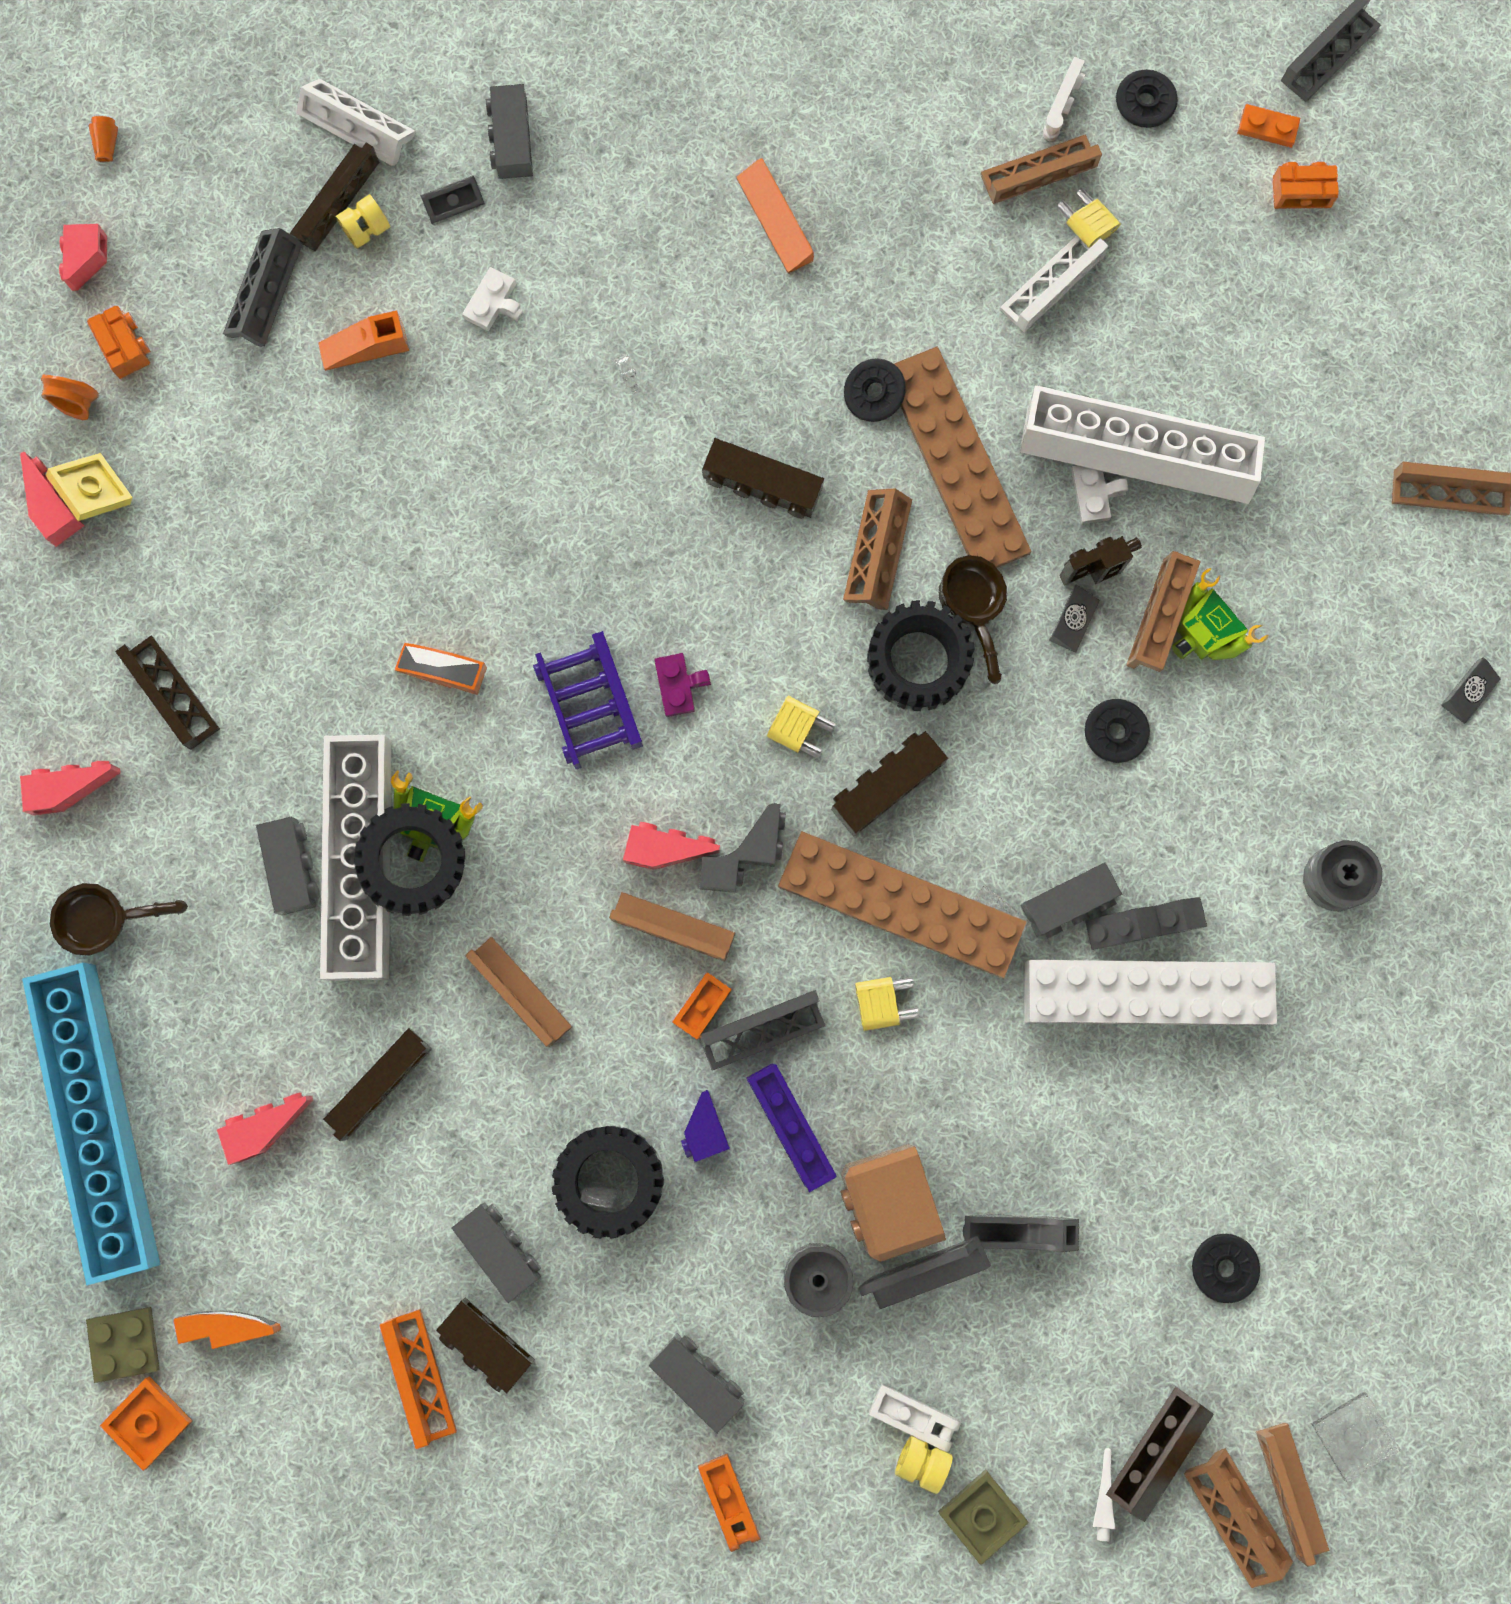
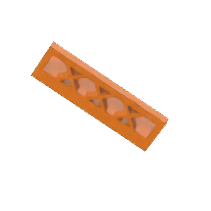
M421 1309L384 1321L379 1326L415 1448L425 1447L433 1440L456 1433L457 1429ZM413 1318L416 1319L419 1332L414 1342L402 1336L399 1323ZM420 1337L422 1339L423 1346L417 1344ZM405 1343L411 1346L408 1353L405 1347ZM414 1348L424 1352L427 1356L428 1363L423 1372L411 1367L409 1358ZM429 1367L431 1369L433 1378L426 1374ZM414 1374L420 1376V1378H419L417 1384H416V1380H415ZM423 1379L436 1386L437 1394L432 1403L420 1397L418 1389ZM438 1398L440 1400L442 1408L435 1405ZM423 1405L429 1407L426 1414ZM432 1410L445 1416L448 1428L440 1430V1432L431 1433L427 1420Z

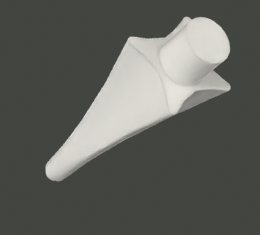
M1109 1448L1104 1450L1101 1484L1093 1527H1097V1540L1110 1542V1529H1115L1113 1500L1106 1495L1112 1485V1452Z

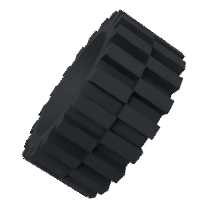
M920 600L912 601L910 607L907 608L903 603L896 606L894 613L890 611L883 616L882 622H878L874 629L867 653V662H869L868 673L870 678L873 677L875 680L874 687L876 690H882L885 693L883 698L888 702H891L892 699L899 702L897 705L899 708L905 709L907 705L912 706L913 711H921L922 707H928V710L936 709L940 703L945 705L951 701L954 695L960 692L970 675V670L974 663L972 654L975 650L974 642H969L971 632L968 627L964 629L961 627L963 619L958 614L954 618L949 615L951 609L945 605L942 610H938L935 608L936 602L928 601L926 606H920ZM915 632L926 633L935 637L943 645L947 654L948 664L945 673L940 678L930 683L917 684L907 681L897 673L892 663L891 649L896 641L904 635Z
M405 803L396 809H393V806L384 809L385 813L378 816L376 814L370 819L371 823L367 827L364 826L360 832L361 837L356 842L354 858L357 878L364 893L371 898L374 904L382 906L387 912L393 914L394 912L402 913V916H411V914L419 913V915L426 914L431 909L435 908L436 910L441 907L447 899L452 897L457 886H459L465 867V848L462 845V837L454 829L452 821L444 819L440 811L436 809L430 811L426 809V805L418 804V807H410V803ZM418 831L424 833L438 846L441 854L440 869L430 882L421 887H399L391 883L380 869L379 854L384 843L391 836L399 832Z
M597 1127L579 1134L560 1153L556 1160L558 1161L557 1166L553 1169L552 1178H554L552 1194L556 1195L557 1203L555 1205L558 1211H562L566 1216L564 1220L569 1225H575L578 1228V1232L593 1235L592 1238L598 1239L602 1237L618 1238L621 1235H628L634 1232L655 1211L662 1196L664 1177L662 1176L661 1161L658 1160L653 1146H650L644 1137L624 1127ZM614 1151L624 1155L633 1164L638 1176V1188L633 1201L626 1208L612 1213L600 1212L590 1207L582 1198L578 1187L579 1172L584 1162L594 1153Z

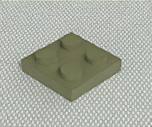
M151 1307L86 1319L94 1383L160 1370Z
M986 1469L938 1511L980 1565L1029 1523Z

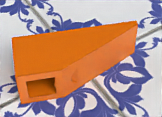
M397 310L367 317L318 342L325 371L410 351L404 325Z

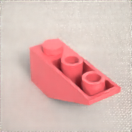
M23 451L20 453L29 518L45 539L57 547L84 527V524L75 518L46 477L45 473L48 469L37 456L32 459Z
M95 761L91 763V767L80 768L79 765H65L61 767V771L50 772V769L32 770L31 775L20 776L23 812L33 816L64 812L121 773L120 768L110 764L109 761Z
M640 822L639 826L631 825L623 861L626 864L656 870L699 859L702 856L720 853V845L715 844L716 840L710 837L698 836V839L695 840L687 838V833L680 830L669 829L668 833L657 831L656 825Z
M299 1092L283 1098L285 1104L275 1108L270 1103L254 1109L255 1115L244 1119L242 1114L225 1120L226 1126L217 1129L228 1165L237 1164L266 1153L313 1101L312 1096L303 1097L302 1093Z

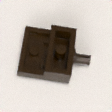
M1123 536L1115 540L1112 537H1108L1096 544L1097 548L1086 551L1083 548L1072 553L1059 575L1063 585L1065 586L1090 574L1096 585L1121 574L1133 558L1131 552L1142 548L1140 540L1135 537L1126 542Z

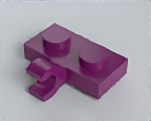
M683 653L655 658L665 716L670 717L695 712L691 689L711 685L708 670L697 671L688 675Z

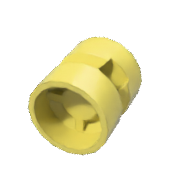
M370 194L356 203V209L347 208L336 215L339 225L356 249L368 243L370 235L379 236L390 228L387 218ZM360 217L366 225V227L362 229L356 222V220H358Z
M911 1435L899 1456L895 1475L911 1483L918 1480L921 1488L936 1495L945 1483L953 1457L937 1447L929 1450L928 1443Z

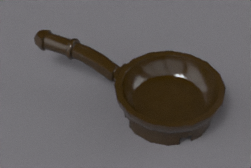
M966 555L956 558L947 566L939 585V601L942 608L945 605L951 609L950 613L952 616L955 617L958 614L963 619L962 623L974 625L975 632L984 651L983 657L986 661L988 680L996 685L1001 681L1002 674L999 670L998 653L995 651L993 640L985 624H988L989 621L1002 612L1007 601V586L1002 573L993 563L980 556Z
M82 883L70 887L57 898L51 909L49 924L53 938L61 948L74 955L90 956L104 951L115 942L122 931L125 920L151 916L160 917V915L168 914L179 915L187 910L188 905L185 901L176 900L175 902L167 903L155 902L153 905L135 907L124 911V907L120 905V901L110 890L99 884Z

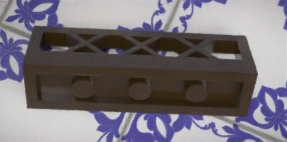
M367 142L362 148L356 144L352 146L291 230L290 235L314 252L318 249L336 224V215L346 210L380 163L373 146Z
M152 635L133 649L124 644L115 651L183 746L192 750L220 730L214 719ZM152 646L157 653L155 665L143 664L137 655ZM161 660L167 667L160 666ZM147 669H154L153 676ZM159 670L172 673L174 677L171 688L158 685ZM178 683L183 688V690L177 689ZM164 692H170V698ZM176 693L188 695L190 698L188 711L177 710L174 707ZM194 706H196L200 713L194 712ZM181 715H187L186 722ZM193 716L204 718L210 726L198 736H195L190 729Z
M408 1028L323 1119L336 1131L333 1135L339 1141L348 1140L432 1050L411 1028Z

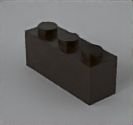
M466 1297L459 1302L436 1330L440 1334L439 1340L451 1350L456 1348L464 1355L462 1360L472 1370L477 1371L480 1369L487 1376L486 1382L497 1392L503 1390L507 1394L535 1361L528 1352Z

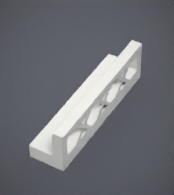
M321 79L306 84L300 89L296 114L353 145L356 144L362 148L367 142L374 147L378 159L391 166L399 161L402 145L411 141L415 136V130Z
M1076 235L1000 307V310L1025 333L1104 258L1108 245L1100 238L1092 247L1088 248ZM1080 242L1087 251L1079 259H1072V249ZM1068 253V259H1062ZM1056 264H1068V269L1059 278L1052 277V267ZM1048 283V288L1040 296H1032V286L1034 284ZM1015 302H1028V307L1019 316L1010 309Z

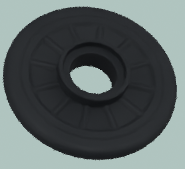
M1148 69L1138 70L1127 75L1121 81L1116 93V103L1121 115L1131 124L1144 128L1156 127L1168 121L1174 114L1178 102L1177 91L1171 80L1160 72ZM1143 93H1149L1153 96L1154 102L1145 104L1140 100L1139 96Z
M879 358L865 360L854 367L844 385V399L848 409L857 418L868 422H878L891 417L902 405L906 393L905 379L900 369L892 362ZM873 383H880L882 386L881 394L875 398L869 397L867 394L868 387Z
M1123 699L1103 701L1095 706L1087 717L1085 723L1086 741L1091 750L1103 760L1113 763L1131 761L1144 751L1149 741L1150 727L1147 717L1137 705ZM1119 723L1124 727L1125 735L1123 738L1117 739L1111 736L1109 731L1111 724Z
M1227 1233L1217 1234L1206 1239L1197 1248L1193 1257L1192 1272L1198 1288L1208 1298L1220 1303H1235L1248 1297L1256 1288L1260 1278V1262L1253 1247L1243 1238ZM1225 1259H1229L1234 1265V1272L1229 1277H1222L1218 1271L1220 1262Z

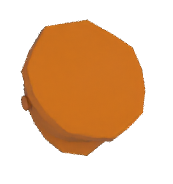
M42 375L43 390L41 396L43 399L68 416L82 421L89 418L90 405L99 397L97 390L84 382L60 376Z

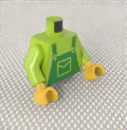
M1207 568L1201 575V582H1196L1192 586L1177 628V632L1182 638L1171 646L1173 652L1180 659H1184L1193 651L1201 660L1206 657L1212 660L1233 659L1251 648L1253 642L1261 643L1268 639L1269 635H1265L1261 639L1255 637V630L1263 625H1255L1248 630L1213 588L1208 591V587L1215 586L1220 580V575L1214 582H1209L1206 579V573L1212 568Z
M399 770L395 772L391 778V784L395 788L393 798L394 809L400 808L401 804L410 803V807H418V804L426 805V809L430 811L436 809L442 813L444 819H450L454 824L456 832L460 833L462 840L469 835L475 820L474 815L482 810V803H478L472 809L469 805L471 797L462 801L461 804H457L414 786H411L409 790L407 787L412 782L413 775L408 773L405 777V782H403L398 777ZM418 831L400 832L404 837L413 840L406 855L409 858L423 863L429 847L439 850L436 843L424 833Z

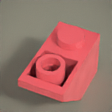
M99 224L63 225V236L60 237L59 241L60 249L63 253V263L59 265V274L61 280L72 291H78L107 263V235Z

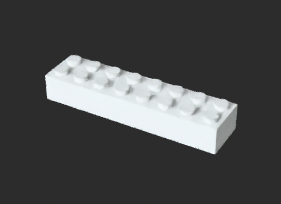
M1035 385L1027 409L1019 452L1249 504L1261 481L1265 437Z
M385 735L324 736L320 979L326 981L389 980L390 912H387L382 906L374 904L371 898L364 893L357 878L354 864L355 846L361 837L360 832L364 826L367 827L371 823L370 819L376 814L378 816L385 813L384 809L391 807V740ZM391 837L384 843L379 854L380 869L389 881Z
M1028 960L1024 962L1025 1023L1277 1025L1275 963Z

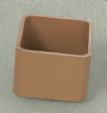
M906 1144L845 1164L841 1172L845 1190L840 1191L845 1208L847 1211L852 1210L855 1220L850 1221L857 1242H863L864 1248L870 1257L881 1262L946 1240L915 1146Z

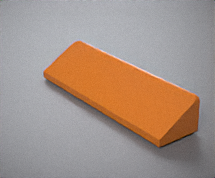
M763 158L756 160L740 173L736 179L787 273H790L813 262L814 252Z

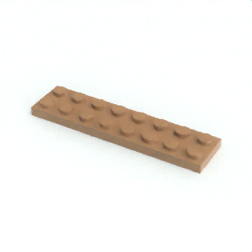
M938 346L894 363L902 372L906 384L905 397L900 407L967 555L980 556L993 563L996 568L1030 555L1032 551Z
M801 831L778 884V887L1002 979L1006 975L1027 922Z

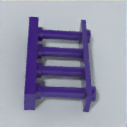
M603 631L592 634L594 644L589 645V649L546 664L541 652L535 654L538 663L533 665L538 681L544 680L567 745L561 747L567 764L573 762L576 770L582 768L578 757L621 742L624 744L630 743L632 750L643 747ZM593 659L595 662L601 660L604 671L599 672V676L556 691L554 690L550 674ZM601 687L611 689L614 698L608 700L609 703L564 718L559 702ZM612 714L614 717L620 715L624 726L618 727L619 731L574 746L569 729Z
M772 1063L746 1077L809 1193L837 1177L777 1065Z

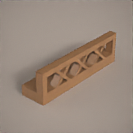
M1085 134L981 171L980 175L992 203L995 204L1098 167L1102 152L1098 144L1090 146ZM1082 144L1083 150L1068 155L1070 148ZM1052 155L1057 158L1042 164L1044 157ZM1027 165L1032 167L1016 173L1019 166ZM996 174L1005 176L993 182L990 179L991 176Z
M1403 461L1394 470L1392 504L1508 516L1511 506V473ZM1401 482L1411 483L1419 493L1413 498L1400 497ZM1432 486H1440L1448 496L1442 501H1437L1427 493V490ZM1461 489H1469L1477 499L1471 504H1466L1455 494ZM1490 492L1503 493L1502 507L1492 506L1484 497ZM1422 495L1425 499H1418V497ZM1451 498L1453 502H1447V500ZM1478 501H1480L1482 505H1475V504H1476Z
M896 488L868 490L843 598L846 602L867 603L876 609L888 610L913 500ZM884 498L883 506L875 513L876 499ZM874 525H877L876 534L869 540V530ZM870 552V562L863 568L862 560ZM864 580L863 594H855L857 585Z
M1172 551L1163 559L1126 666L1135 669L1139 665H1143L1158 672L1164 669L1201 561L1176 551Z
M621 892L615 910L612 909L609 916L613 922L724 962L735 936L733 931Z
M490 937L476 951L471 949L465 955L546 1047H551L573 1027L493 937Z
M1282 1423L1256 1431L1296 1557L1307 1567L1315 1565L1314 1556L1330 1550L1289 1425Z
M1226 1448L1215 1452L1207 1463L1186 1470L1184 1473L1185 1477L1250 1587L1254 1588L1283 1580L1293 1561ZM1208 1473L1214 1484V1489L1212 1490L1202 1485L1198 1476ZM1216 1501L1228 1507L1231 1512V1518L1218 1512L1215 1507ZM1233 1530L1245 1536L1248 1541V1547L1236 1542L1232 1535ZM1250 1559L1260 1563L1266 1573L1256 1576L1249 1564Z

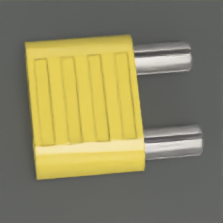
M1080 189L1076 193V197L1085 205V207L1077 212H1074L1065 201H1061L1057 205V209L1068 220L1066 224L1088 248L1092 247L1100 238L1104 240L1121 225L1098 199L1093 200L1084 189Z
M787 696L766 737L797 753L801 750L815 758H819L822 749L805 740L813 724L830 733L834 730L833 728H835L836 724L820 716V711Z
M891 977L855 983L863 1031L900 1025V1021L919 1018V1013L899 1017L901 1014L918 1012L917 1007L904 1010L897 1009L894 991L913 988L914 983L900 986L893 985L913 982L911 977L892 980Z

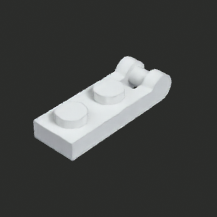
M1077 57L1073 58L1047 116L1042 133L1047 141H1055L1059 137L1064 121L1062 114H1069L1075 99L1071 97L1074 89L1079 91L1086 75L1081 72L1084 60Z
M882 1383L869 1410V1415L946 1452L950 1451L953 1444L950 1440L954 1431H958L962 1423L960 1420ZM936 1422L943 1425L939 1435L932 1433Z

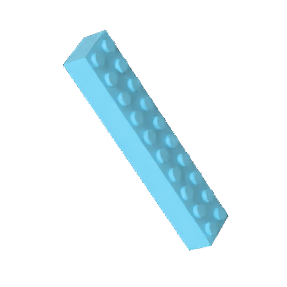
M79 963L23 978L24 991L86 1286L159 1266L161 1264L96 965Z

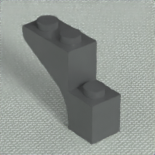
M769 804L741 845L732 853L721 857L702 856L700 890L736 893V886L743 885L744 868H738L739 863L775 867V860H781L783 848V842H777L778 830H784L786 812H780L781 804Z
M1200 897L1130 909L1085 921L1092 950L1207 927Z
M1005 1214L966 1215L963 1237L965 1241L978 1236L983 1249L1079 1251V1219L1052 1216L1027 1217Z

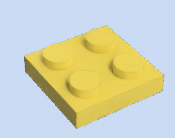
M101 453L48 468L46 477L78 521L130 505L133 498Z

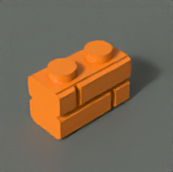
M1287 162L1277 168L1272 178L1274 209L1331 208L1339 195L1337 166L1327 165L1325 162H1315L1310 166H1299L1297 162Z
M113 306L103 311V314L99 313L87 320L111 370L119 379L150 364L146 354L151 351L142 336L137 338L134 330L138 326L129 312L124 314L119 306Z

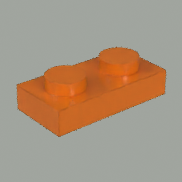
M1246 104L1237 134L1292 148L1301 118Z
M706 972L672 1023L698 1040L732 989Z

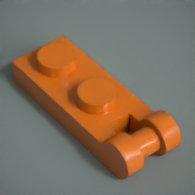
M728 1453L698 1465L699 1472L730 1551L733 1552L740 1549V1545L745 1542L751 1541V1543L761 1540ZM743 1521L745 1528L735 1532L732 1525Z

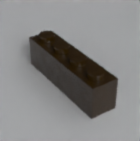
M714 438L702 468V476L709 485L716 488H722V486L733 489L736 495L743 498L753 496L761 499L760 502L769 508L780 506L788 509L787 512L790 515L803 519L804 516L812 517L824 485L823 477L718 438Z
M926 731L919 736L916 732L913 733L902 743L904 748L897 754L893 751L888 753L879 761L882 765L873 773L870 769L867 770L856 780L858 785L851 791L845 788L833 798L835 804L832 805L831 810L853 837L946 763L948 757Z
M1175 1386L1106 1495L1131 1515L1145 1522L1214 1414Z

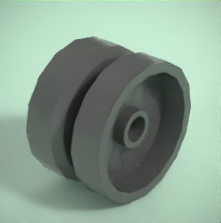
M1342 840L1328 845L1309 858L1304 868L1303 884L1307 895L1316 905L1328 911L1342 912L1367 903L1378 893L1382 884L1383 869L1378 857L1368 846L1358 841Z
M809 1243L798 1248L788 1258L783 1271L784 1288L790 1303L798 1311L811 1317H828L839 1312L849 1301L853 1290V1273L846 1258L835 1247L824 1243ZM816 1275L824 1277V1281H820L819 1286H815L812 1280Z

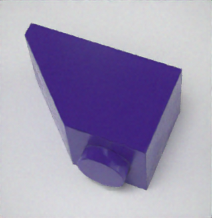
M708 1090L701 1093L684 1131L686 1139L681 1140L686 1157L693 1156L694 1162L730 1149Z

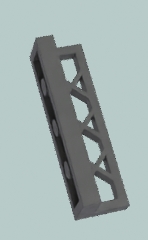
M1354 0L1288 66L1281 82L1303 101L1307 102L1380 28L1381 24L1365 11L1370 0ZM1358 18L1370 27L1366 33H1354L1353 23ZM1337 39H1349L1350 49L1348 51H1335V41ZM1318 58H1331V68L1329 70H1317L1316 60ZM1300 76H1312L1313 86L1308 91L1295 82Z
M281 228L261 231L223 335L230 338L243 337L256 346H265L303 244L301 241Z
M816 990L701 1034L699 1039L711 1070L719 1069L824 1027L825 1023L817 1005L820 1000ZM810 1006L816 1023L805 1027L794 1022L799 1010ZM793 1013L791 1020L783 1017ZM776 1019L789 1024L784 1036L780 1038L766 1033L770 1022ZM765 1024L763 1031L755 1028ZM792 1026L800 1029L790 1033ZM748 1030L761 1035L756 1047L752 1049L738 1044L742 1033ZM737 1035L735 1042L727 1040V1038ZM764 1037L772 1040L770 1042L762 1044ZM721 1041L732 1046L727 1059L719 1062L715 1061L710 1045ZM736 1048L744 1051L733 1056Z
M978 1236L872 1276L860 1285L858 1290L861 1297L873 1293L879 1309H883L984 1271L991 1264Z

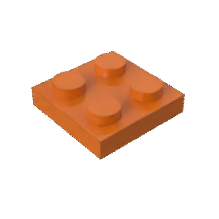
M149 1376L104 1420L100 1427L144 1471L193 1420Z

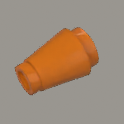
M94 116L91 118V123L88 127L95 160L99 162H112L118 127L115 125L113 118Z

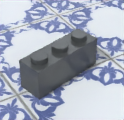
M524 84L491 86L490 98L486 99L488 117L492 116L493 124L488 125L489 142L494 143L495 151H490L491 168L497 169L499 179L533 176L528 106Z
M291 816L256 825L274 913L282 916L317 907L315 899H319V890L316 882H311L309 870L313 869V862L310 853L304 850L303 841L307 840L304 824L299 823L297 819Z
M1106 862L1024 902L1020 906L1036 937L1045 934L1048 939L1063 931L1061 925L1069 921L1076 925L1090 918L1089 911L1098 907L1100 912L1116 905L1115 898L1123 894Z
M484 1202L451 1229L506 1302L510 1303L541 1277L538 1273L541 1267L531 1254L525 1256L519 1248L522 1242L512 1229L506 1231L500 1223L503 1217L493 1204L488 1207Z
M676 1333L651 1360L649 1367L718 1434L743 1407L745 1399L742 1395L744 1392L734 1381L730 1380L727 1382L719 1374L721 1369L712 1359L707 1357L704 1360L696 1352L698 1346L687 1335L681 1337Z

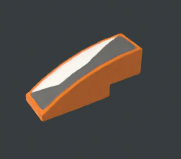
M404 643L395 667L397 672L475 695L479 693L487 670L484 662L409 643Z
M202 1311L185 1314L174 1319L178 1344L210 1337L212 1349L272 1335L281 1330L280 1324L275 1321L243 1312Z

